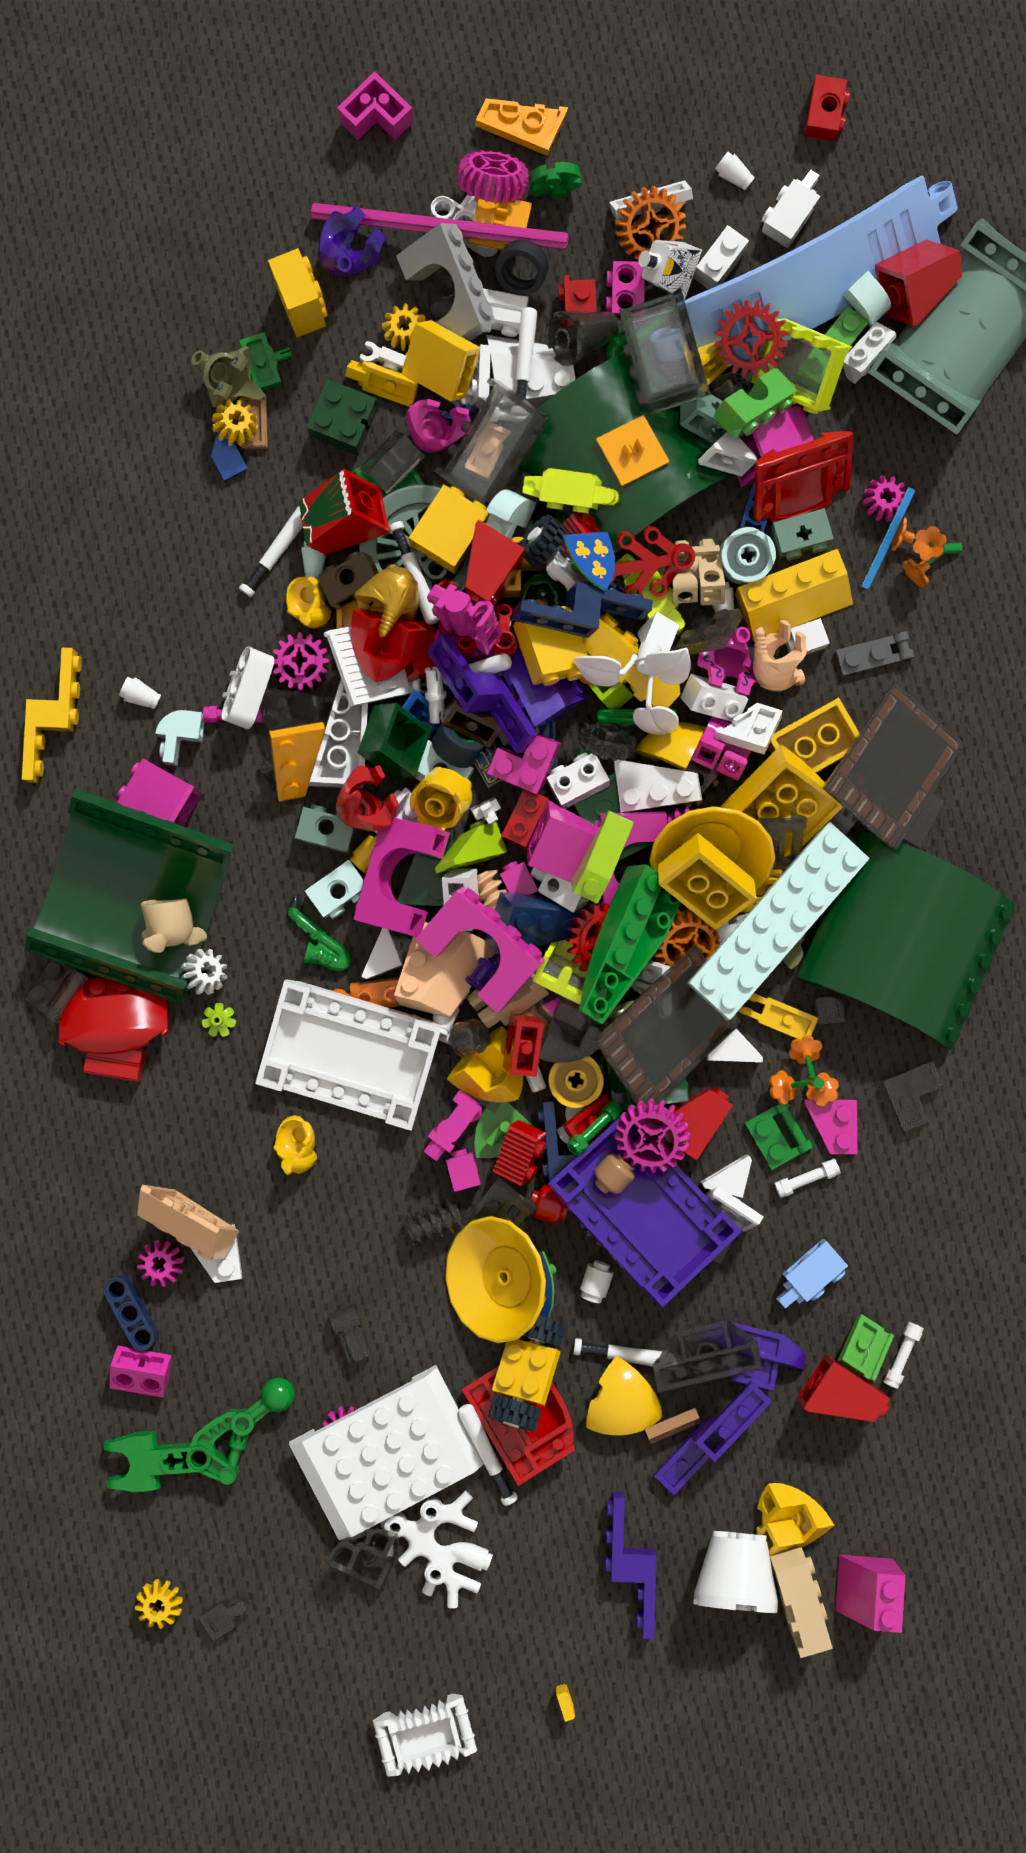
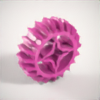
M480 150L479 153L473 151L470 154L464 155L458 166V185L462 191L467 192L468 196H475L476 200L482 199L485 202L490 201L495 204L497 202L504 204L508 201L515 202L516 199H522V196L525 195L529 182L528 169L525 167V164L519 162L518 158H512L510 154L505 155L501 154V152H492L491 150L489 152Z
M652 1098L649 1099L646 1106L641 1099L638 1101L637 1107L630 1105L627 1109L628 1113L623 1112L620 1118L622 1121H618L616 1129L619 1131L616 1132L615 1139L620 1141L617 1144V1150H625L622 1155L623 1159L632 1158L631 1167L635 1166L636 1163L641 1164V1172L645 1171L646 1166L650 1167L652 1174L656 1172L657 1166L663 1172L667 1170L668 1164L674 1168L677 1165V1159L682 1160L685 1155L683 1151L688 1150L689 1147L687 1140L690 1139V1132L685 1131L688 1128V1122H680L683 1118L682 1112L674 1114L675 1106L671 1105L668 1109L665 1108L664 1100H661L659 1105H655V1101ZM649 1118L658 1119L660 1122H654ZM634 1123L638 1126L637 1131L641 1135L637 1142L633 1140L631 1134V1127ZM669 1129H671L674 1136V1145L671 1148L668 1147L667 1140L664 1137ZM645 1150H652L655 1153H650Z

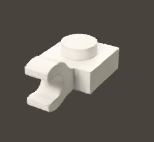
M367 341L365 343L366 349L371 350L373 354L371 356L361 354L360 361L362 363L363 361L369 363L380 362L383 367L402 373L406 359L405 355L383 346L379 348L373 342Z
M495 797L470 808L476 820L482 819V821H487L489 825L498 820L496 811L501 809Z

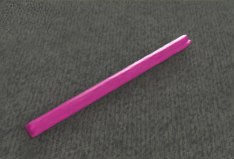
M313 203L311 218L327 221L332 212L338 211L345 214L350 212L353 207ZM360 208L365 213V217L359 225L427 233L439 223L457 224L465 238L511 243L514 240H527L540 247L566 249L569 241L568 234L564 232Z

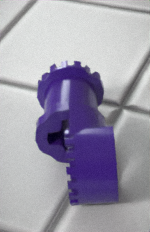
M495 953L488 960L480 957L477 961L478 966L471 976L465 978L466 983L472 986L473 989L476 987V990L480 992L497 972L500 965V955Z

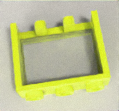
M786 319L787 322L781 326V330H788L789 334L782 337V340L787 341L789 346L780 347L785 356L783 358L775 356V359L779 364L776 366L778 370L798 390L791 400L793 404L803 405V410L809 413L818 414L819 411L830 410L831 407L829 405L846 355L852 346ZM773 341L763 343L759 359L764 358L769 353ZM768 363L769 371L775 368ZM759 368L758 376L752 377L751 383L755 384L758 378L765 374L761 368Z
M566 940L551 943L543 957L545 961L537 969L532 981L580 1005L587 971L579 970L581 963H572L571 960L576 954L568 953L567 950L573 946V943ZM588 951V954L591 957L593 952Z

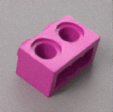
M613 261L612 271H607V287H612L611 297H606V313H611V322H615L616 319H623L632 323H642L645 280L642 278L644 267H641L639 262ZM622 276H628L631 278L632 281L629 283H623L619 280V278ZM620 302H628L631 307L629 309H622L618 304Z
M117 1346L110 1365V1388L164 1398L170 1379L171 1355Z

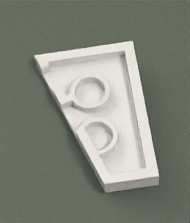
M614 759L621 812L702 801L698 773Z

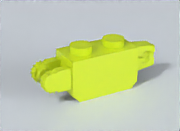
M548 468L543 472V476H525L523 493L538 497L539 501L547 502V508L563 510V505L573 506L574 512L589 514V508L598 510V504L611 506L617 504L620 499L619 492H616L617 490L601 487L602 482L598 476L589 473Z
M627 553L615 564L634 561L635 559ZM642 571L621 575L625 587L634 584ZM656 571L641 592L643 598L653 600L652 611L644 619L647 622L658 612L679 624L676 634H681L685 621L677 611L679 603L673 604V589L668 587L666 594L662 597H656L650 592V583L655 579L661 578V575ZM657 584L655 592H660L662 584ZM636 589L629 591V595L637 593Z

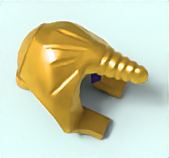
M391 564L387 566L386 569L372 577L354 594L357 599L355 609L371 610L373 601L383 603L384 610L378 630L380 637H386L399 618L413 622L416 617L419 604L418 582L410 571L397 565Z

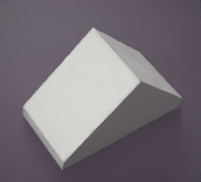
M728 432L714 443L698 460L700 465L742 476L758 461L757 456L740 438L735 440Z
M656 612L639 629L637 634L641 643L643 641H654L661 646V651H670L679 624Z
M382 928L361 976L365 979H371L403 966L388 929Z
M733 1029L706 1054V1060L763 1062V1057L737 1029Z
M746 1154L700 1183L706 1189L712 1190L718 1186L730 1195L743 1198L752 1160Z

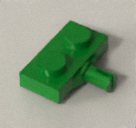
M265 332L239 340L242 348L247 346L250 350L253 383L262 391L282 385L278 374L277 362L292 358L290 348L287 347L274 352L268 344Z

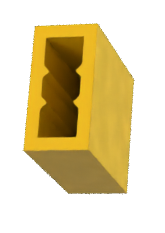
M432 320L415 323V327L411 331V341L408 352L405 355L406 359L402 374L451 402L467 397L481 348Z
M443 485L409 536V546L455 574L472 548L475 523L479 519L486 524L489 513L483 504L478 501L472 503L456 487L452 486L449 488Z
M517 621L513 624L533 685L543 683L544 686H549L557 683L560 679L568 678V681H573L583 677L574 663V657L588 656L581 636Z

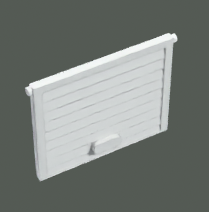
M351 626L324 632V636L329 641L351 707L408 695L413 692V682H408L405 668L393 677L381 682H374L366 675L353 649Z

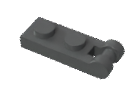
M908 631L836 650L835 654L841 676L844 677L914 658L913 649H910L908 640H910ZM897 644L899 653L892 654L890 645Z

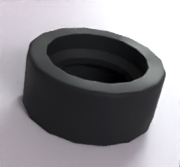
M514 240L505 246L497 259L495 267L497 280L511 294L518 296L531 295L538 291L547 276L549 267L547 256L533 242ZM512 256L527 258L535 266L536 276L531 280L517 278L507 266L508 259Z

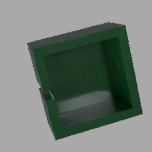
M326 379L307 425L309 436L359 456L367 436L366 428L370 429L378 410L377 399Z
M397 703L375 705L357 753L374 766L380 765L382 771L392 779L416 777L432 730L417 718H412V714Z

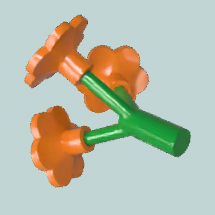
M903 517L893 537L891 550L896 551L903 541L910 544L915 542L913 550L915 553L920 554V558L923 561L916 564L914 560L908 559L902 565L908 577L922 588L929 583L925 572L930 568V564L943 554L961 553L963 546L960 542L946 543V536L941 534L939 529L934 526L929 527L927 530H919L915 537L914 533L906 531L907 518Z
M806 1035L802 1039H794L791 1042V1049L788 1052L789 1057L796 1059L800 1064H806L809 1076L807 1080L795 1082L783 1070L778 1071L776 1075H772L769 1080L771 1085L770 1094L772 1098L778 1100L779 1104L785 1105L789 1100H793L796 1088L808 1086L807 1098L810 1101H815L820 1107L826 1106L828 1102L837 1100L838 1093L836 1090L839 1087L838 1081L830 1078L824 1072L815 1076L812 1061L820 1057L819 1051L822 1049V1044L819 1040H814L812 1036Z

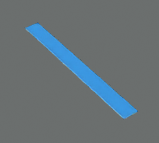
M908 487L862 587L866 589L870 587L915 493L914 489Z

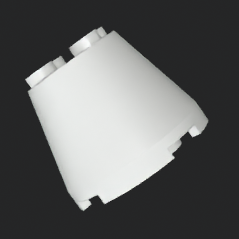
M713 1531L694 1591L693 1604L730 1610H754V1612L777 1613L778 1599L766 1536Z

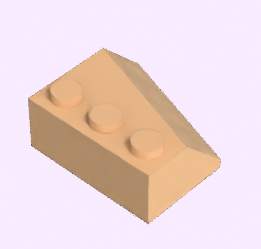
M427 922L424 923L423 929L428 925ZM461 931L447 949L435 958L415 940L417 937L413 936L394 996L400 1006L451 1018L470 992L471 986L466 983L465 978L471 976L478 966L477 961L480 957L488 960L496 952L485 940L470 932Z
M142 1185L140 1189L137 1216L152 1223L158 1229L173 1235L183 1245L199 1250L197 1253L207 1260L224 1259L239 1233L238 1229L174 1189Z

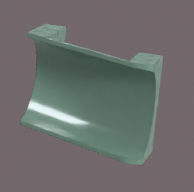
M983 218L975 223L960 245L962 246V249L959 251L962 258V277L918 325L913 327L907 324L898 338L882 351L868 372L955 434H958L984 395L1026 338V253L998 233Z

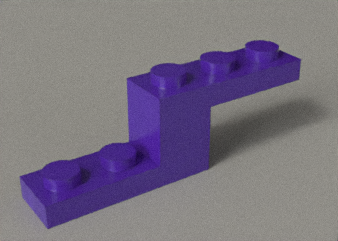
M440 633L427 652L465 713L490 712L515 753H524L538 734L498 673L474 674L448 633Z
M750 1381L715 1419L709 1415L654 1473V1477L675 1495L709 1458L716 1462L770 1405L772 1400Z
M613 1492L612 1500H607V1517H612V1528H606V1545H611V1555H606L605 1572L610 1573L611 1582L643 1583L637 1586V1601L642 1602V1612H637V1629L641 1630L643 1639H654L655 1549L623 1548L625 1497L623 1492Z

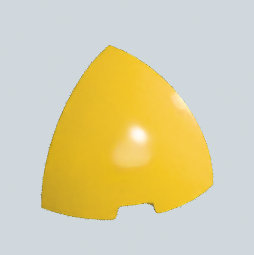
M679 722L677 729L671 734L656 735L649 733L638 744L634 752L656 763L661 759L685 771L705 727L694 723Z
M503 1026L482 1038L478 1042V1047L470 1055H464L453 1068L447 1080L463 1092L481 1100L501 1103L518 1100L522 1091L523 1076L510 1075L502 1067L507 1031Z
M616 1356L599 1380L601 1389L598 1392V1396L590 1402L586 1428L607 1435H628L653 1426L662 1418V1410L656 1394L644 1377L630 1364Z
M770 1483L761 1494L757 1509L762 1511V1524L757 1527V1535L766 1536L770 1556L802 1548L824 1535L834 1526L824 1509L814 1499L797 1488L780 1483Z

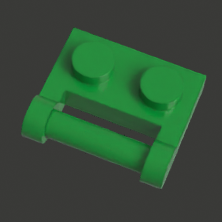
M789 1102L785 1105L777 1103L744 1122L771 1170L813 1147L811 1140L806 1139L789 1109ZM778 1113L781 1115L797 1146L789 1147L773 1116Z

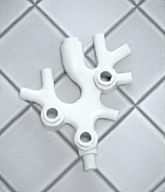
M466 1490L456 1501L447 1505L442 1504L441 1500L434 1496L425 1498L421 1505V1518L417 1521H409L402 1512H399L380 1522V1527L385 1529L388 1536L392 1538L402 1536L408 1541L409 1548L398 1559L404 1567L418 1556H424L428 1559L425 1568L426 1582L422 1593L432 1596L436 1585L444 1583L447 1588L448 1608L458 1607V1591L460 1588L477 1594L481 1586L480 1582L454 1572V1563L460 1562L479 1571L482 1569L487 1571L493 1556L488 1553L489 1550L472 1543L458 1542L442 1546L434 1539V1531L437 1526L446 1522L453 1523L472 1532L475 1531L478 1522L462 1514V1509L473 1499ZM434 1508L436 1513L430 1514L427 1512V1509ZM398 1523L400 1528L394 1529L391 1524ZM438 1570L441 1574L434 1576L431 1572Z

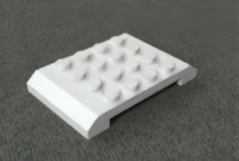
M286 979L283 983L255 1084L278 1091L283 1089L384 1119L387 1124L412 1130L442 1026L431 1020L301 981Z
M436 1365L412 1377L411 1382L317 1431L312 1429L289 1441L291 1450L339 1540L354 1537L473 1474L484 1464L458 1414L459 1408Z

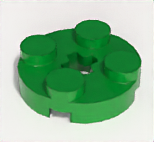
M556 162L555 168L547 170L546 164L539 166L529 174L530 194L532 196L552 195L553 200L567 198L568 192L582 187L581 171H579V167L576 164L569 162Z

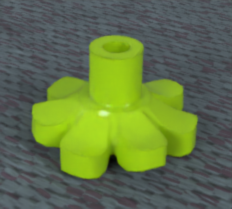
M216 1003L215 1010L208 1007L204 1011L208 1018L202 1020V1025L204 1028L210 1027L209 1035L215 1037L220 1032L221 1036L226 1037L230 1034L228 1027H236L237 1021L230 1018L235 1012L231 1007L224 1010L223 1003Z

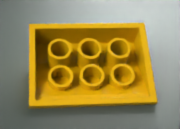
M780 745L720 807L739 810L758 820L772 838L776 857L773 866L783 867L844 806L824 789L826 783L802 759L783 745Z

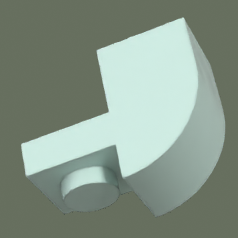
M869 271L843 294L856 310L855 312L869 322L868 325L870 327L891 308V301L887 293Z
M502 490L492 499L486 510L490 513L486 524L511 539L517 525L526 528L536 502L513 491Z
M178 710L169 713L160 721L155 734L161 738H166L165 742H161L160 757L163 758V762L166 765H178L181 740L202 743L205 724L202 712Z

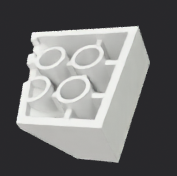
M486 335L487 343L491 346L490 362L497 406H499V409L512 410L516 403L517 394L516 371L519 340ZM534 343L530 382L527 384L526 408L541 406L561 389L576 380L568 348Z

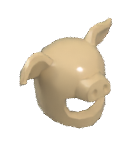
M154 899L141 903L140 906L146 925V930L141 933L144 939L142 944L148 950L161 953L165 947L176 946L182 943L191 946L206 940L207 934L199 927H193V919L187 899Z

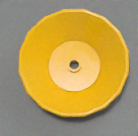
M713 806L688 811L669 822L655 838L649 859L651 868L658 872L659 863L699 833L754 879L757 893L770 878L776 857L772 838L758 820L739 810Z
M493 1216L473 1220L456 1234L447 1254L445 1280L450 1302L461 1322L479 1338L496 1343L518 1340L535 1325L544 1306L546 1279L541 1256L529 1236L514 1223Z

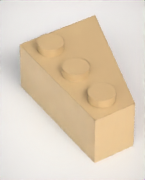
M801 1547L770 1556L788 1626L800 1658L833 1649L825 1624V1620H828L823 1603H819L818 1597H822L817 1580L813 1581L811 1574H815L811 1557L806 1558Z

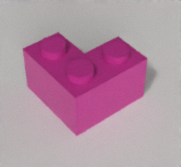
M375 71L337 107L340 123L357 140L376 123L396 140L414 123L412 107Z
M537 733L538 735L526 749L524 756L504 747L497 748L487 773L532 793L539 794L545 785L546 777L549 775L561 742Z

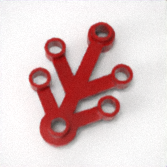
M654 526L645 528L643 538L650 544L656 543L668 554L656 556L638 543L631 533L627 531L619 533L617 536L618 545L623 549L631 550L642 558L615 564L611 583L615 580L616 576L642 571L634 584L625 587V594H629L630 590L636 589V594L642 595L641 592L658 568L668 566L662 577L653 580L649 586L650 592L653 595L662 597L666 594L667 587L679 571L689 569L695 562V551L691 546L685 543L674 545L663 537L661 532ZM650 531H655V532H656L655 538L649 540V539H648V534H649V532H650ZM624 536H629V543L623 545L622 538ZM684 552L685 558L682 561H678V554ZM657 584H662L660 592H655Z
M444 580L438 584V586L447 589L450 584L457 587L454 582ZM500 604L496 608V617L499 621L502 635L491 650L496 655L505 653L511 656L518 647L516 637L510 632L512 608L508 604ZM506 611L508 614L502 615L500 612ZM441 621L439 622V634L448 633L450 637L453 636L454 630L452 629L451 632L444 630ZM461 636L458 639L457 648L461 654L466 655L470 654L473 649L478 650L475 640L471 637ZM468 643L470 646L463 647L461 644ZM501 644H507L508 646L503 647V646H500V645H501Z

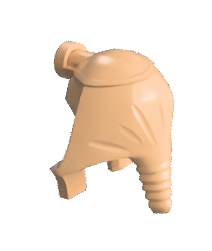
M786 620L780 621L778 633H770L766 637L764 629L762 627L758 628L755 632L753 673L760 687L770 691H783L794 684L797 686L803 685L805 682L804 673L796 667L807 653L806 636L800 631L796 632L794 650L783 658L775 660L774 654L777 648L788 643L790 640L791 624Z

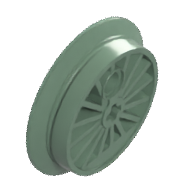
M414 485L398 489L385 496L383 502L388 525L402 521L404 529L410 536L413 530L408 523L413 520L414 526H417L419 523L418 516L427 511L441 488L429 485ZM390 532L360 543V552H365L372 557L379 572L382 571L379 564L380 561L402 557L400 550L377 555L378 545L399 549L396 541L384 539L391 534ZM405 535L407 542L409 544V537ZM409 546L416 556L420 569L424 573L430 591L432 584L438 585L440 582L447 580L449 570L441 566L444 569L443 572L438 576L432 575L429 572L430 568L439 564L428 557L425 558L424 554ZM471 549L463 560L464 563L461 570L457 569L454 574L456 577L452 580L457 585L458 591L461 592L466 588ZM402 559L394 563V565L399 567L404 566Z

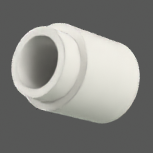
M595 1260L594 1264L589 1263L587 1265L580 1287L582 1298L591 1302L601 1303L602 1298L606 1297L614 1273L609 1269V1264Z

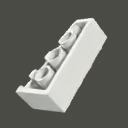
M342 678L309 786L342 788L356 766H365V758L357 752L367 726L368 703L351 707Z

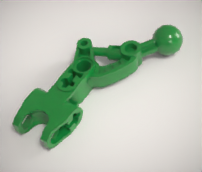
M280 1377L268 1380L263 1385L261 1398L248 1409H230L218 1415L204 1425L194 1435L190 1443L158 1445L156 1431L133 1432L122 1437L106 1440L104 1442V1451L123 1453L128 1458L130 1464L128 1473L116 1475L106 1480L107 1489L129 1492L152 1491L161 1488L160 1475L199 1472L226 1485L232 1484L239 1475L240 1469L237 1463L241 1450L246 1448L249 1433L254 1429L256 1423L270 1411L284 1412L292 1406L295 1399V1390L292 1384ZM232 1429L229 1442L231 1450L229 1458H227L216 1449L214 1444L216 1439L224 1432ZM195 1451L204 1452L207 1461H197ZM171 1454H173L174 1458L181 1459H179L178 1462L174 1464V1461L172 1459H168V1457Z

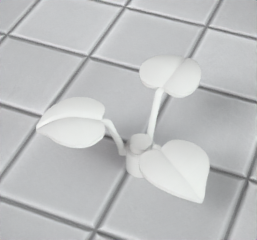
M643 641L640 644L638 655L632 654L631 660L623 669H621L619 661L606 656L574 657V663L582 676L590 683L598 686L617 684L619 676H624L635 663L640 673L648 674L646 708H636L634 710L633 720L635 724L643 731L656 735L671 734L677 729L679 719L674 711L663 706L652 708L653 677H659L661 681L667 684L683 683L688 678L691 668L687 647L675 651H661V646L658 643Z

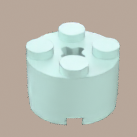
M745 527L734 531L720 546V559L724 576L730 582L740 585L756 582L765 577L771 570L776 558L775 546L771 538L753 527ZM744 550L747 554L752 555V558L748 560V563L746 559L741 558V555L744 553Z

